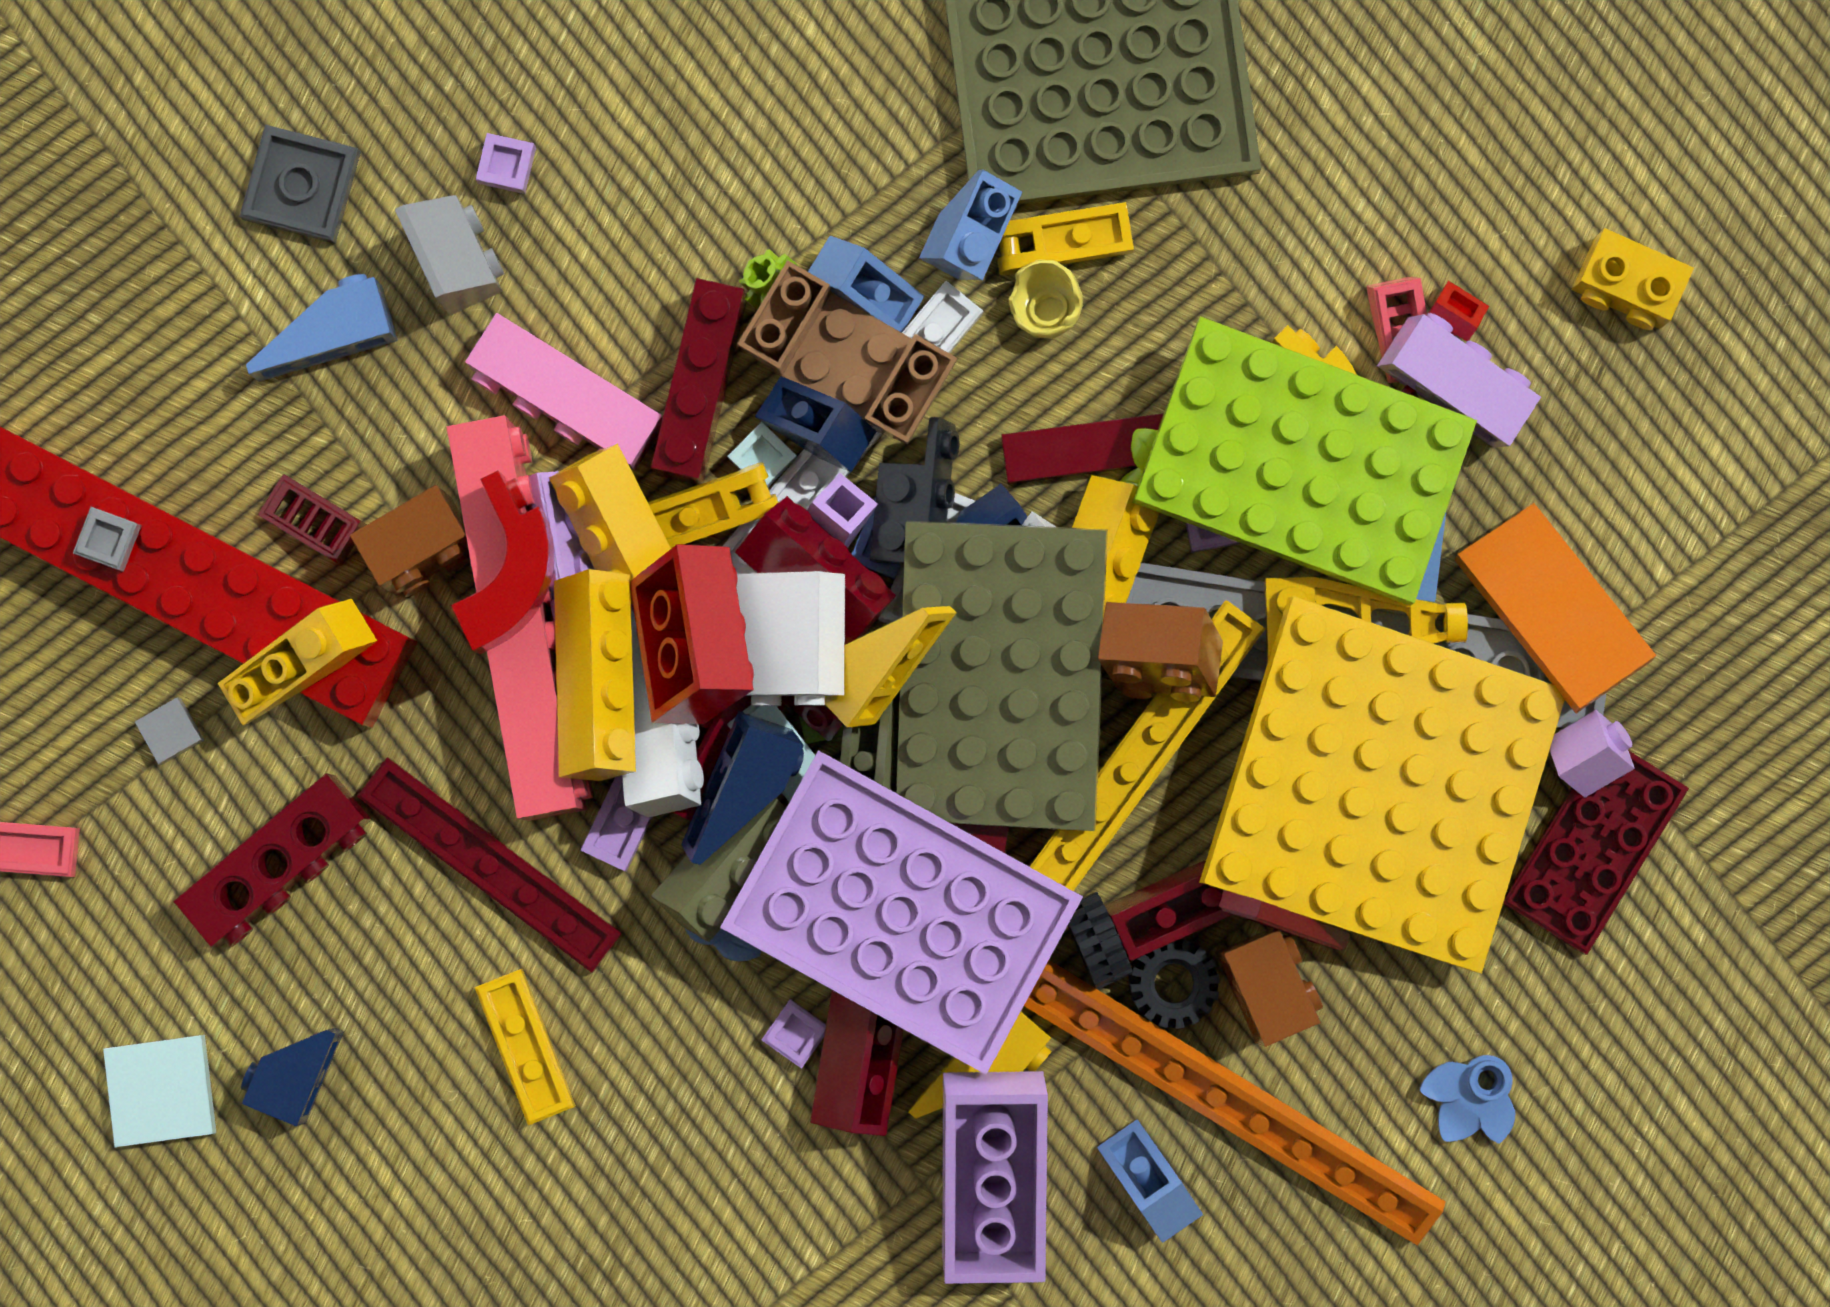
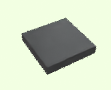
M265 124L239 217L244 221L336 244L361 151L348 145Z

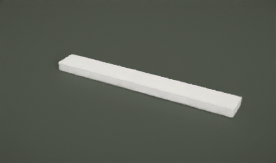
M945 281L902 333L910 338L917 334L950 354L983 315V310L949 282ZM876 432L859 461L882 435L881 433ZM804 449L769 492L770 494H776L779 502L788 496L794 503L807 510L814 499L839 473L847 477L850 472L821 460ZM760 519L740 525L722 546L730 547L732 565L736 569L737 574L756 573L735 551Z

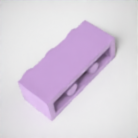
M1428 313L1427 316L1422 314L1408 317L1377 367L1403 385H1408L1416 390L1417 395L1424 400L1476 419L1477 423L1473 434L1490 446H1510L1541 396L1529 389L1531 382L1513 369L1506 368L1504 371L1490 361L1492 354L1481 345L1472 341H1467L1465 344L1451 334L1453 327L1443 318L1432 313Z

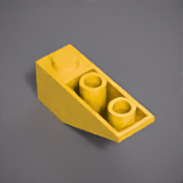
M348 599L317 608L217 684L241 724L246 725L341 668L377 642V639L354 601Z

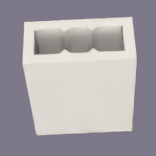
M821 571L737 574L738 582L736 588L740 612L744 616L746 624L744 635L748 659L754 670V690L746 695L751 696V706H781V696H794V705L818 706L825 705V696L844 695L845 574Z

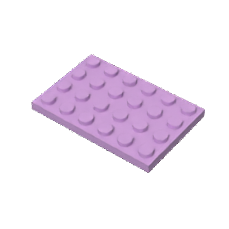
M818 750L720 928L978 1071L987 1074L1083 896Z

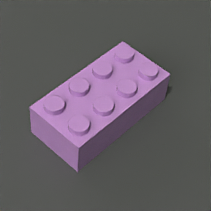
M1043 1071L987 1072V1074L982 1072H943L942 1260L945 1284L1045 1282L1048 1093Z

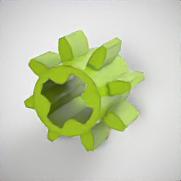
M768 249L764 255H758L748 261L744 269L743 278L739 280V283L749 291L744 299L757 310L787 260L798 266L786 254L778 257Z

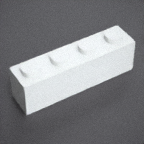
M633 611L631 612L636 772L622 775L625 807L646 817H652L700 806V788H702L704 783L702 767L697 761L695 741L699 738V725L651 722Z

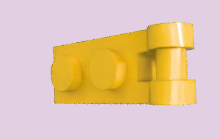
M1123 202L1010 220L999 243L1001 257L997 259L1000 275L1016 274L1020 268L1036 260H1054L1063 265L1132 254L1134 246L1127 204ZM1032 236L1034 251L1020 253L1018 239Z
M760 462L729 475L650 501L648 504L670 548H672L676 544L684 545L760 519L779 501L776 494H770L765 482V479L768 478V473L764 463ZM747 487L752 502L741 506L735 491Z

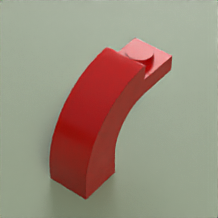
M499 470L480 480L505 531L507 551L504 564L497 577L487 587L451 605L472 650L478 654H482L509 640L529 623L545 599L554 568L553 536L545 512L538 506L523 514L521 508L527 506L528 502L515 478L507 481Z

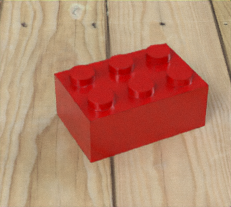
M676 544L630 581L652 723L705 724L754 690V670L748 659L744 635L746 624L744 616L740 612L736 588L738 577L736 569L732 565L730 547Z

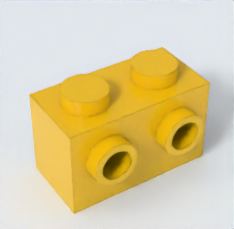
M1604 228L1594 238L1571 290L1582 294L1581 300L1591 307L1605 311L1611 307L1627 314L1626 321L1638 328L1653 330L1656 327L1661 329L1671 321L1694 267Z

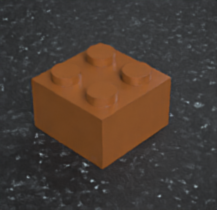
M437 485L432 486L350 534L378 585L395 596L402 592L405 597L412 596L430 585L431 582L428 577L443 568H446L447 572H452L470 562L463 516L451 496Z
M1106 602L1098 660L1117 689L1122 691V694L1125 696L1148 699L1152 696V693L1171 694L1172 698L1179 701L1197 702L1201 696L1216 697L1223 640L1205 607Z
M1267 929L1215 952L1255 1043L1267 1047L1321 1023L1316 1011L1323 1009L1322 1002L1311 981L1306 982V980L1302 981L1295 965L1303 961L1291 935H1282L1278 929Z

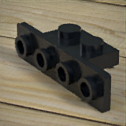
M941 417L929 418L925 465L879 463L875 500L878 505L874 511L870 561L904 564L905 524L907 521L947 522L948 509L952 507L955 498V486L951 480L952 463L957 458L960 447L959 435L955 424Z

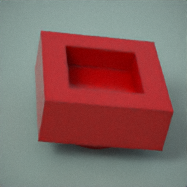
M1448 280L1428 313L1435 314L1446 320L1453 327L1451 334L1469 341L1480 325L1489 306Z

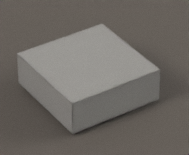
M90 507L73 553L124 572L141 525Z
M178 697L135 721L154 758L160 765L205 741L182 699Z

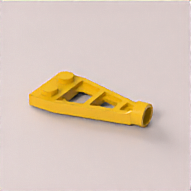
M1318 577L1265 578L1267 664L1287 599L1291 596L1321 606L1332 604L1349 608L1358 615L1359 619L1371 622V612L1375 609L1402 611L1409 619V636L1433 644L1444 641L1445 643L1467 641L1468 617L1465 603H1444L1443 605L1416 599L1415 603L1409 606L1358 586ZM1439 615H1443V632L1438 631L1435 626V620Z

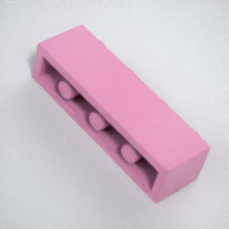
M498 313L495 314L465 361L471 370L475 372L471 378L474 382L495 395L502 388L515 396L516 399L512 405L535 420H538L541 413L557 423L554 431L571 443L578 446L582 439L597 447L598 451L618 443L633 471L637 469L659 434L663 419L661 414Z

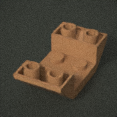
M788 260L737 343L738 347L778 376H783L845 402L877 432L905 444L909 443L958 360L955 356L917 334L910 338L835 295L831 291L830 284Z

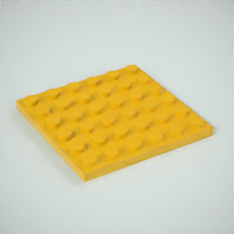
M1295 596L1288 597L1200 883L1261 900L1313 920L1482 974L1565 701L1553 684Z

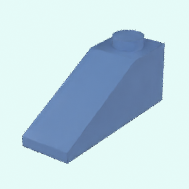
M365 274L352 275L339 280V287L327 290L246 364L248 374L259 382L398 341L382 285L375 277L367 279Z

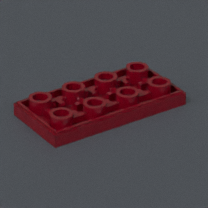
M1630 751L1629 754L1635 768L1585 798L1572 787L1569 789L1507 890L1503 905L1583 955H1588L1689 790L1684 784Z

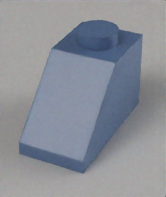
M829 236L808 271L830 284L832 293L901 333L905 330L924 298L923 294L867 249L833 236Z
M1138 1119L1097 1147L1162 1243L1203 1215Z

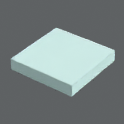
M205 1035L103 1049L115 1147L216 1133Z

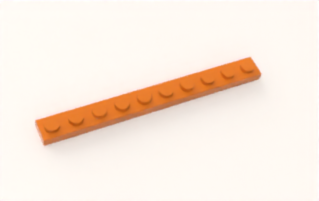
M1048 960L1024 1004L1026 1008L1417 1246L1443 1213L1446 1202Z

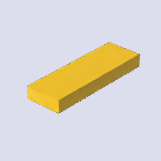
M523 969L475 987L528 1126L575 1107V1102Z

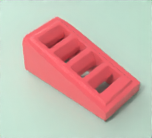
M1405 277L1366 286L1382 357L1393 342L1392 337H1396L1403 324L1390 326V317L1409 313L1411 317L1422 314L1427 316L1421 278ZM1406 294L1408 303L1387 307L1386 298ZM1386 373L1388 383L1399 382Z

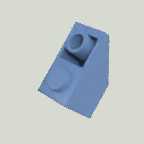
M983 169L978 170L939 213L919 258L958 280H983L1022 191Z

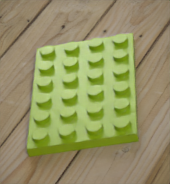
M1200 316L1132 503L1411 606L1415 603L1477 420Z

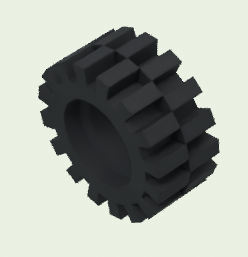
M1098 892L1083 897L1067 926L1095 988L1099 989L1133 974L1119 935Z
M1178 939L1134 960L1132 964L1133 974L1129 975L1128 980L1131 999L1143 1016L1159 1026L1178 1029L1185 1028V1026L1191 1024L1194 1025L1200 1022L1202 1017L1210 1013L1213 1009L1214 1001L1218 999V983H1220V979L1215 969L1216 965L1213 959L1200 946ZM1180 964L1192 976V991L1181 1002H1166L1156 992V975L1166 965Z

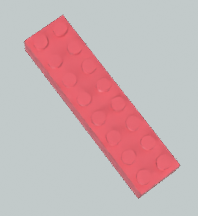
M505 415L446 426L476 593L487 587L497 577L504 564L507 551L504 528L480 479L499 470L507 481L515 478L528 502L527 506L521 508L523 514L532 510V504H534L530 476L526 475L524 465L532 462L527 434H522L521 428L515 427ZM550 586L543 603L529 623L512 638L487 651L517 819L527 821L587 810L585 799L593 798L591 780L559 777L555 620L553 621L550 608V601H552Z

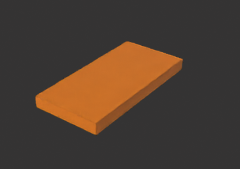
M1535 503L1458 553L1455 558V562L1549 681L1556 686L1561 696L1575 713H1578L1642 669L1657 656Z

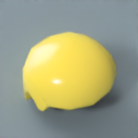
M1036 260L1017 271L1015 274V286L1008 299L1011 313L1019 328L1034 338L1054 339L1076 324L1082 311L1083 294L1076 277L1069 269L1054 260Z

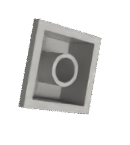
M453 195L406 204L395 209L435 298L450 316L503 292L497 278L504 275V271L493 248L484 251L477 234L484 232V228L473 205L464 208L457 196Z

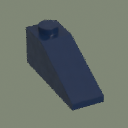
M738 711L702 794L701 805L697 806L681 843L692 863L701 865L785 790L790 776L794 777L797 775L804 758V750L802 749L804 745L792 729Z

